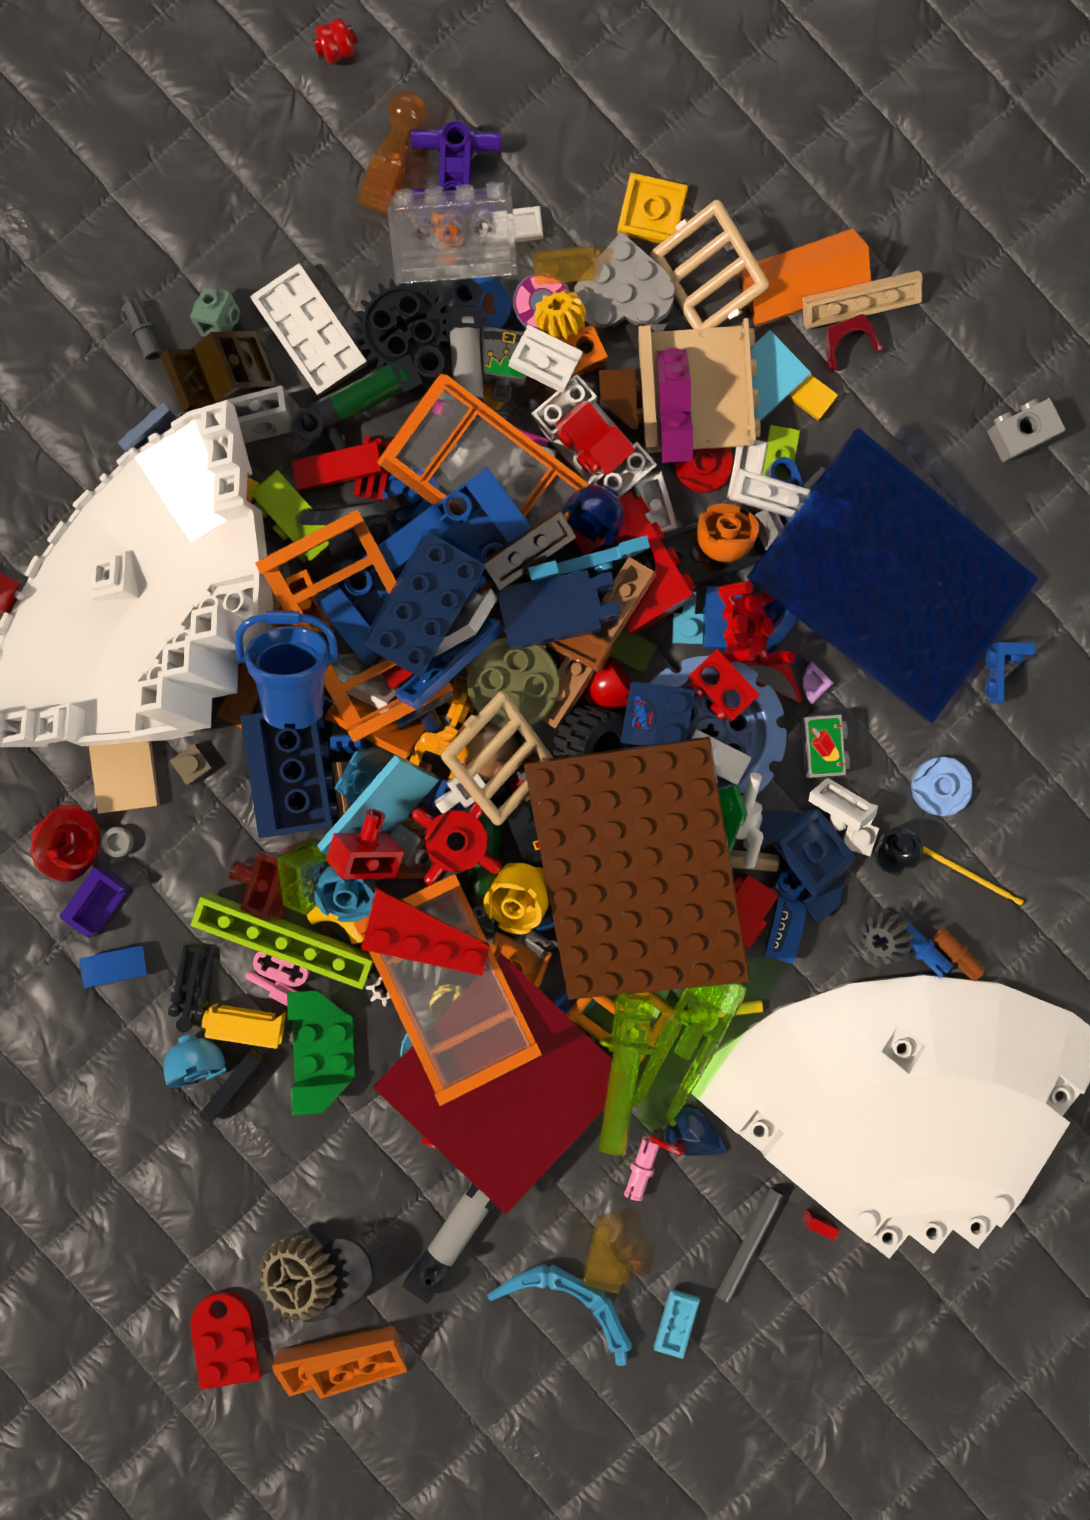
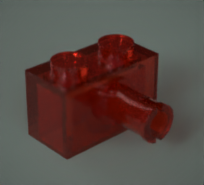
M276 851L259 852L254 868L235 861L230 869L235 870L236 873L230 871L229 879L248 885L240 910L265 920L283 918L301 861Z

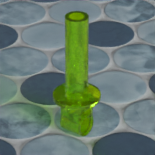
M620 993L615 1001L611 1037H601L599 1044L610 1048L608 1050L613 1052L598 1148L599 1151L606 1154L626 1155L641 1055L657 1053L658 1048L648 1043L650 1023L654 1013V1002L651 996Z

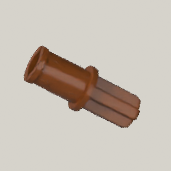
M945 927L939 929L932 936L931 940L949 957V962L955 963L973 981L982 977L985 968L967 951V945H961Z

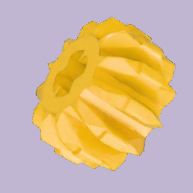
M566 289L561 293L553 291L552 295H544L543 301L535 304L534 320L536 326L540 331L556 339L564 337L567 340L569 335H578V329L585 327V306L576 292L568 293Z

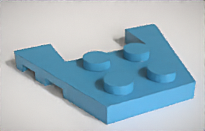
M646 535L621 542L617 547L559 563H556V561L529 567L528 570L531 580L535 581L588 570V573L594 571V575L597 576L602 573L611 572L614 565L649 549L650 546Z

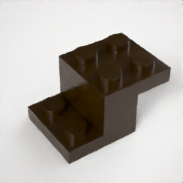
M257 331L210 332L191 349L166 350L160 355L183 412L199 409L251 392L279 386Z

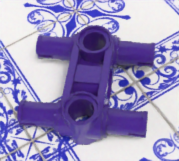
M451 121L445 126L441 125V127H438V130L411 129L412 149L438 150V153H440L439 186H436V189L409 188L410 208H435L436 212L457 218L472 213V210L499 211V191H473L471 187V157L474 151L501 152V132L475 131L474 128L466 126L460 121ZM454 137L463 139L459 144L449 142ZM455 195L462 198L460 202L455 204L447 201L451 196Z

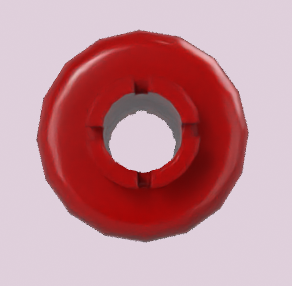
M336 18L329 24L316 27L315 33L317 38L312 39L319 59L325 57L328 64H335L341 58H350L355 54L353 45L358 44L351 23L346 26L343 19Z

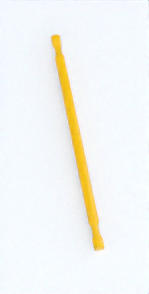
M923 846V853L996 893L1013 900L1021 906L1023 904L1022 899L1012 896L1009 892Z

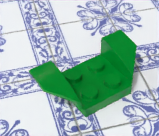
M319 991L287 992L288 1020H292L295 1083L291 1087L292 1115L323 1113L356 1076L354 1015L340 1009Z

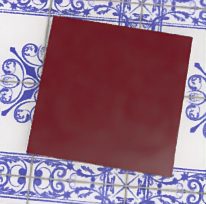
M500 952L495 959L542 1055L439 1106L434 1095L433 1086L412 1044L375 1083L373 1089L499 1209L507 1214L632 1078ZM489 966L484 969L483 976L478 975L425 1031L431 1047L506 1010L487 970L490 968ZM511 1018L437 1054L436 1057L448 1083L524 1045Z

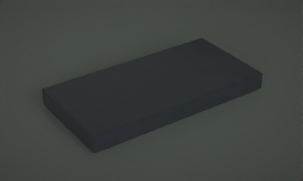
M743 504L739 506L741 507V513L747 516L749 512L753 514L749 505ZM698 521L664 533L666 537L661 539L666 549L672 547L680 560L684 559L695 586L768 560V555L759 536L750 553L738 561L720 562L710 558L702 551L697 541ZM651 548L639 553L644 566L655 571V558Z

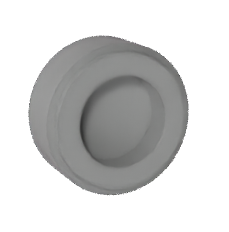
M111 828L102 837V848L109 856H125L133 849L134 837L126 828Z

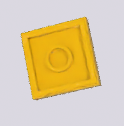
M630 172L617 234L622 232L629 237L662 243L677 231L675 226L681 220L688 185Z

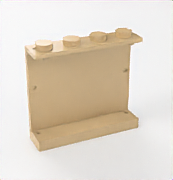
M748 318L743 319L742 326L651 332V325L638 326L645 451L647 453H661L657 351L667 348L687 349L691 377L693 450L753 446L756 437H760L761 429L760 419H754V407H758L759 395L758 388L752 387V377L757 375L756 358H751L750 347L755 346L754 328H749Z

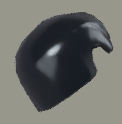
M894 827L881 834L875 847L876 863L884 872L893 875H901L906 869L915 868L923 855L921 839L914 831L907 828Z

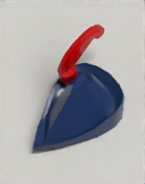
M691 1105L681 1106L675 1111L664 1131V1141L657 1136H650L652 1142L674 1153L676 1156L728 1153L721 1137L707 1116L697 1107Z

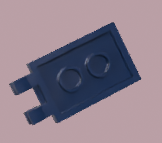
M588 570L507 586L501 590L496 589L509 651L601 632L600 623L620 620L619 602L613 601L601 606L598 593L613 591L612 585H614L612 573H602L589 579Z

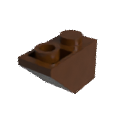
M635 369L599 370V407L630 436H636L638 426H643V409L637 408V397L642 395L641 378H636Z

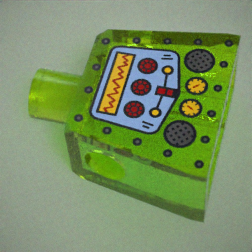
M308 842L277 857L283 906L304 915L310 913L317 906L314 897L321 874L330 866L326 861L327 854L322 853L317 846L318 844L314 842Z

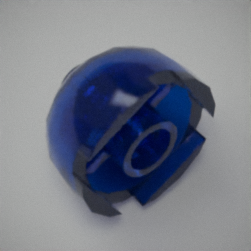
M584 486L576 490L569 497L562 509L563 515L566 512L569 514L570 517L567 522L572 528L591 541L595 542L596 536L605 539L603 545L613 544L625 522V511L622 502L619 500L617 492L608 486Z

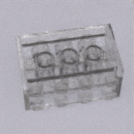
M491 182L486 184V188L474 189V185L464 184L456 186L455 191H444L443 187H429L425 189V193L413 194L412 189H400L395 191V195H390L387 213L396 284L518 274L511 186L505 187L504 182ZM480 223H486L487 225H489L487 229H480V227H477ZM450 225H455L458 229L452 232L447 228ZM422 227L428 231L426 234H421L417 231L418 228Z

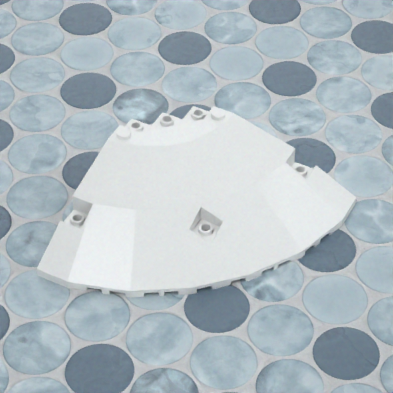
M225 400L189 411L171 422L172 428L165 433L159 435L155 432L149 436V443L141 448L131 447L127 453L125 452L116 461L119 466L109 476L103 473L99 477L102 483L93 492L87 489L73 503V506L76 508L74 513L66 523L59 522L47 539L51 544L41 557L35 555L24 574L29 578L22 592L16 590L13 595L17 598V601L11 613L4 612L0 620V747H48V744L60 741H68L80 746L171 740L193 736L195 730L211 728L212 698L237 693L238 664L246 661L237 660L235 649L236 630L242 621L249 617L265 614L266 611H273V597L269 583L264 574L259 572L255 562L267 557L262 510L246 501L247 476H251L252 471L235 406L229 401ZM259 622L248 627L243 635L244 653L249 642L260 633L273 629V624Z
M929 974L880 978L863 982H847L833 987V989L826 992L813 994L809 998L775 1008L758 1023L755 1022L735 1039L732 1038L715 1050L688 1083L686 1089L737 1134H740L760 1150L770 1163L833 1216L889 1259L908 1235H911L934 1254L952 1230H955L978 1249L995 1226L998 1225L1001 1228L1019 1206L1069 1126L1070 1122L1062 1116L1080 1093H1085L1090 1082V1026L1073 1012L998 982L973 981L950 977L939 978L937 975ZM900 1043L906 1044L904 1053L897 1052V1046ZM1063 1091V1098L1060 1101H1056V1093ZM756 1126H763L764 1131L762 1134L755 1135L753 1133Z

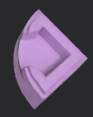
M810 662L802 677V689L807 701L813 704L833 682L813 662Z

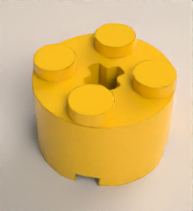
M524 863L506 864L484 897V908L490 919L493 917L500 923L498 925L499 928L512 934L531 932L533 928L540 924L550 906L544 869L540 867L535 868Z

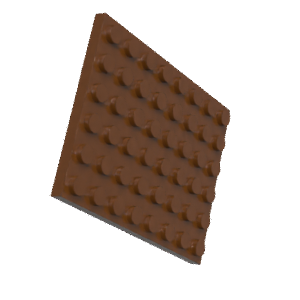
M710 736L531 761L524 764L568 1000L750 981Z

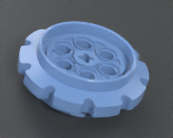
M708 656L685 659L680 663L681 670L679 673H673L667 668L649 684L667 685L691 690L688 686L691 681L687 676ZM732 662L731 664L760 694L739 714L744 720L742 730L734 731L726 718L722 721L706 707L707 698L704 695L699 698L695 694L692 707L693 717L689 724L687 739H691L695 729L701 731L707 729L708 725L711 726V731L716 733V736L713 738L726 745L733 744L740 752L752 757L738 783L740 793H745L747 782L752 772L759 773L762 776L758 790L759 793L774 776L769 770V764L772 761H782L785 752L787 731L776 724L777 718L782 716L784 711L779 698L770 685L764 687L757 686L756 678L758 673L741 662ZM706 668L702 672V679L706 684L714 685L718 680V674L714 669ZM727 691L724 694V703L730 708H735L739 703L737 693ZM717 776L719 791L735 786V784Z

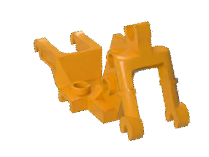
M490 581L481 587L479 594L492 587ZM456 675L452 684L454 690L451 691L454 698L445 702L451 705L446 716L452 719L450 725H446L445 729L439 733H423L420 740L415 744L410 762L419 766L426 750L441 756L442 752L456 738L458 730L455 727L457 722L463 724L467 713L474 712L475 708L468 696L467 678ZM466 746L456 756L464 767L466 766L469 754ZM452 771L448 777V780L452 779L455 776Z

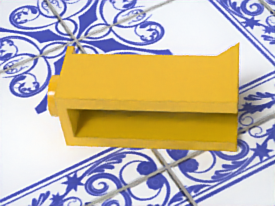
M215 1003L209 1007V1011H205L202 1028L206 1029L205 1038L277 1049L278 1044L281 1045L283 1041L287 1011L275 1017L276 1013L227 1005L219 1007V1003Z

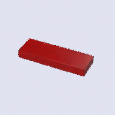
M375 441L292 461L296 490L303 492L384 473V468L376 463L381 457L380 444Z

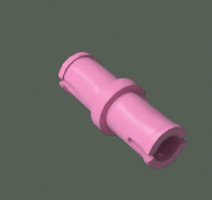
M642 1137L636 1160L631 1163L630 1169L632 1172L624 1191V1195L627 1198L631 1194L630 1199L635 1201H642L648 1179L653 1176L655 1171L653 1164L660 1146L653 1143L650 1137Z

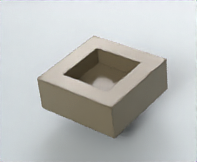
M197 744L191 745L170 760L186 785H191L213 769V766Z

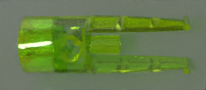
M741 983L685 988L657 1041L635 1094L630 1095V1099L635 1107L639 1106L678 1036L682 1024L687 1027L673 1051L680 1057L690 1060L702 1035L706 1037L666 1114L669 1124L671 1126L676 1124L674 1118L688 1100L715 1054L748 991L746 986ZM691 995H693L697 1000L689 1005L687 1010L689 1020L681 1017V1014ZM706 1009L705 1012L709 1016L706 1020L701 1019L700 1021L696 1015L699 1011L704 1013ZM719 1011L725 1013V1015L720 1025L718 1026L715 1034L713 1035L709 1031L713 1030L718 1023V1013Z

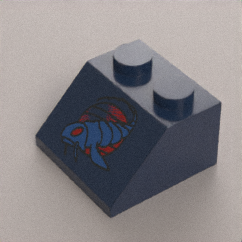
M631 682L620 743L645 746L687 740L695 690Z

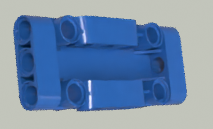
M486 466L440 502L431 505L379 544L378 548L395 580H397L425 530L482 562L486 559V554L490 549H501L530 529L531 526ZM461 497L466 501L467 508L463 513L455 514L450 510L449 502L452 498ZM373 564L359 571L367 577L368 583L365 587H355L351 582V576L314 596L321 610L367 667L373 665L382 656L365 647L363 638L389 594ZM485 569L470 595L490 580Z

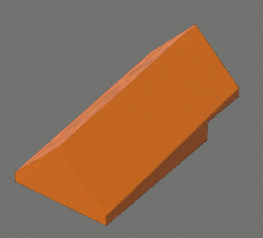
M852 228L758 261L757 263L769 281V287L748 303V307L756 327L802 312V297L871 282L869 246ZM746 268L738 273L743 291L754 284Z
M395 1325L279 1349L276 1352L272 1365L274 1374L289 1397L314 1389L320 1399L407 1372Z

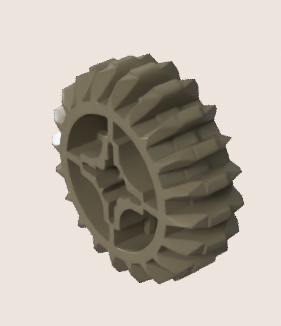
M291 1235L280 1241L278 1240L262 1256L264 1260L258 1266L262 1271L258 1279L264 1283L260 1291H265L268 1295L265 1302L271 1301L274 1304L273 1311L281 1310L282 1318L290 1316L292 1321L300 1319L305 1321L315 1315H319L333 1300L332 1295L337 1290L333 1284L338 1277L331 1273L336 1265L329 1264L327 1260L330 1254H323L321 1252L322 1244L314 1246L313 1238L304 1240L302 1235L295 1237Z

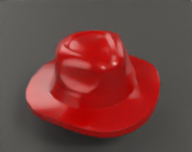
M71 804L59 805L43 821H39L32 831L33 841L30 853L36 868L45 876L60 882L74 881L84 875L95 860L101 844L100 830L94 818L84 809Z

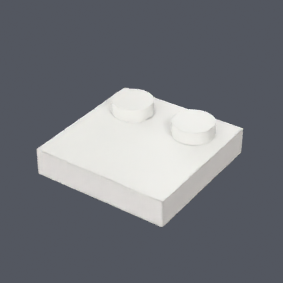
M491 588L481 594L475 592L467 598L434 657L477 634L498 599L497 594Z

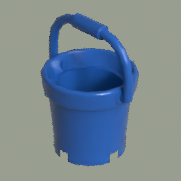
M266 611L265 614L253 615L242 621L235 633L237 660L246 661L248 673L255 680L263 718L268 724L278 729H285L284 723H295V729H303L316 723L323 714L325 671L330 662L338 660L337 641L333 630L326 622L312 615L300 614V611ZM259 622H266V624H300V622H305L319 627L326 634L329 649L327 641L319 633L304 627H276L262 632L249 642L245 653L243 635L248 627Z

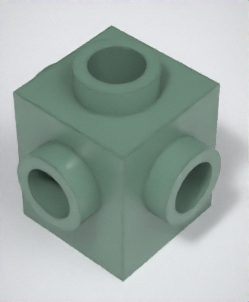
M203 287L199 298L194 303L190 319L200 335L207 336L210 332L232 331L234 325L239 320L241 311L230 292L224 289L214 290Z

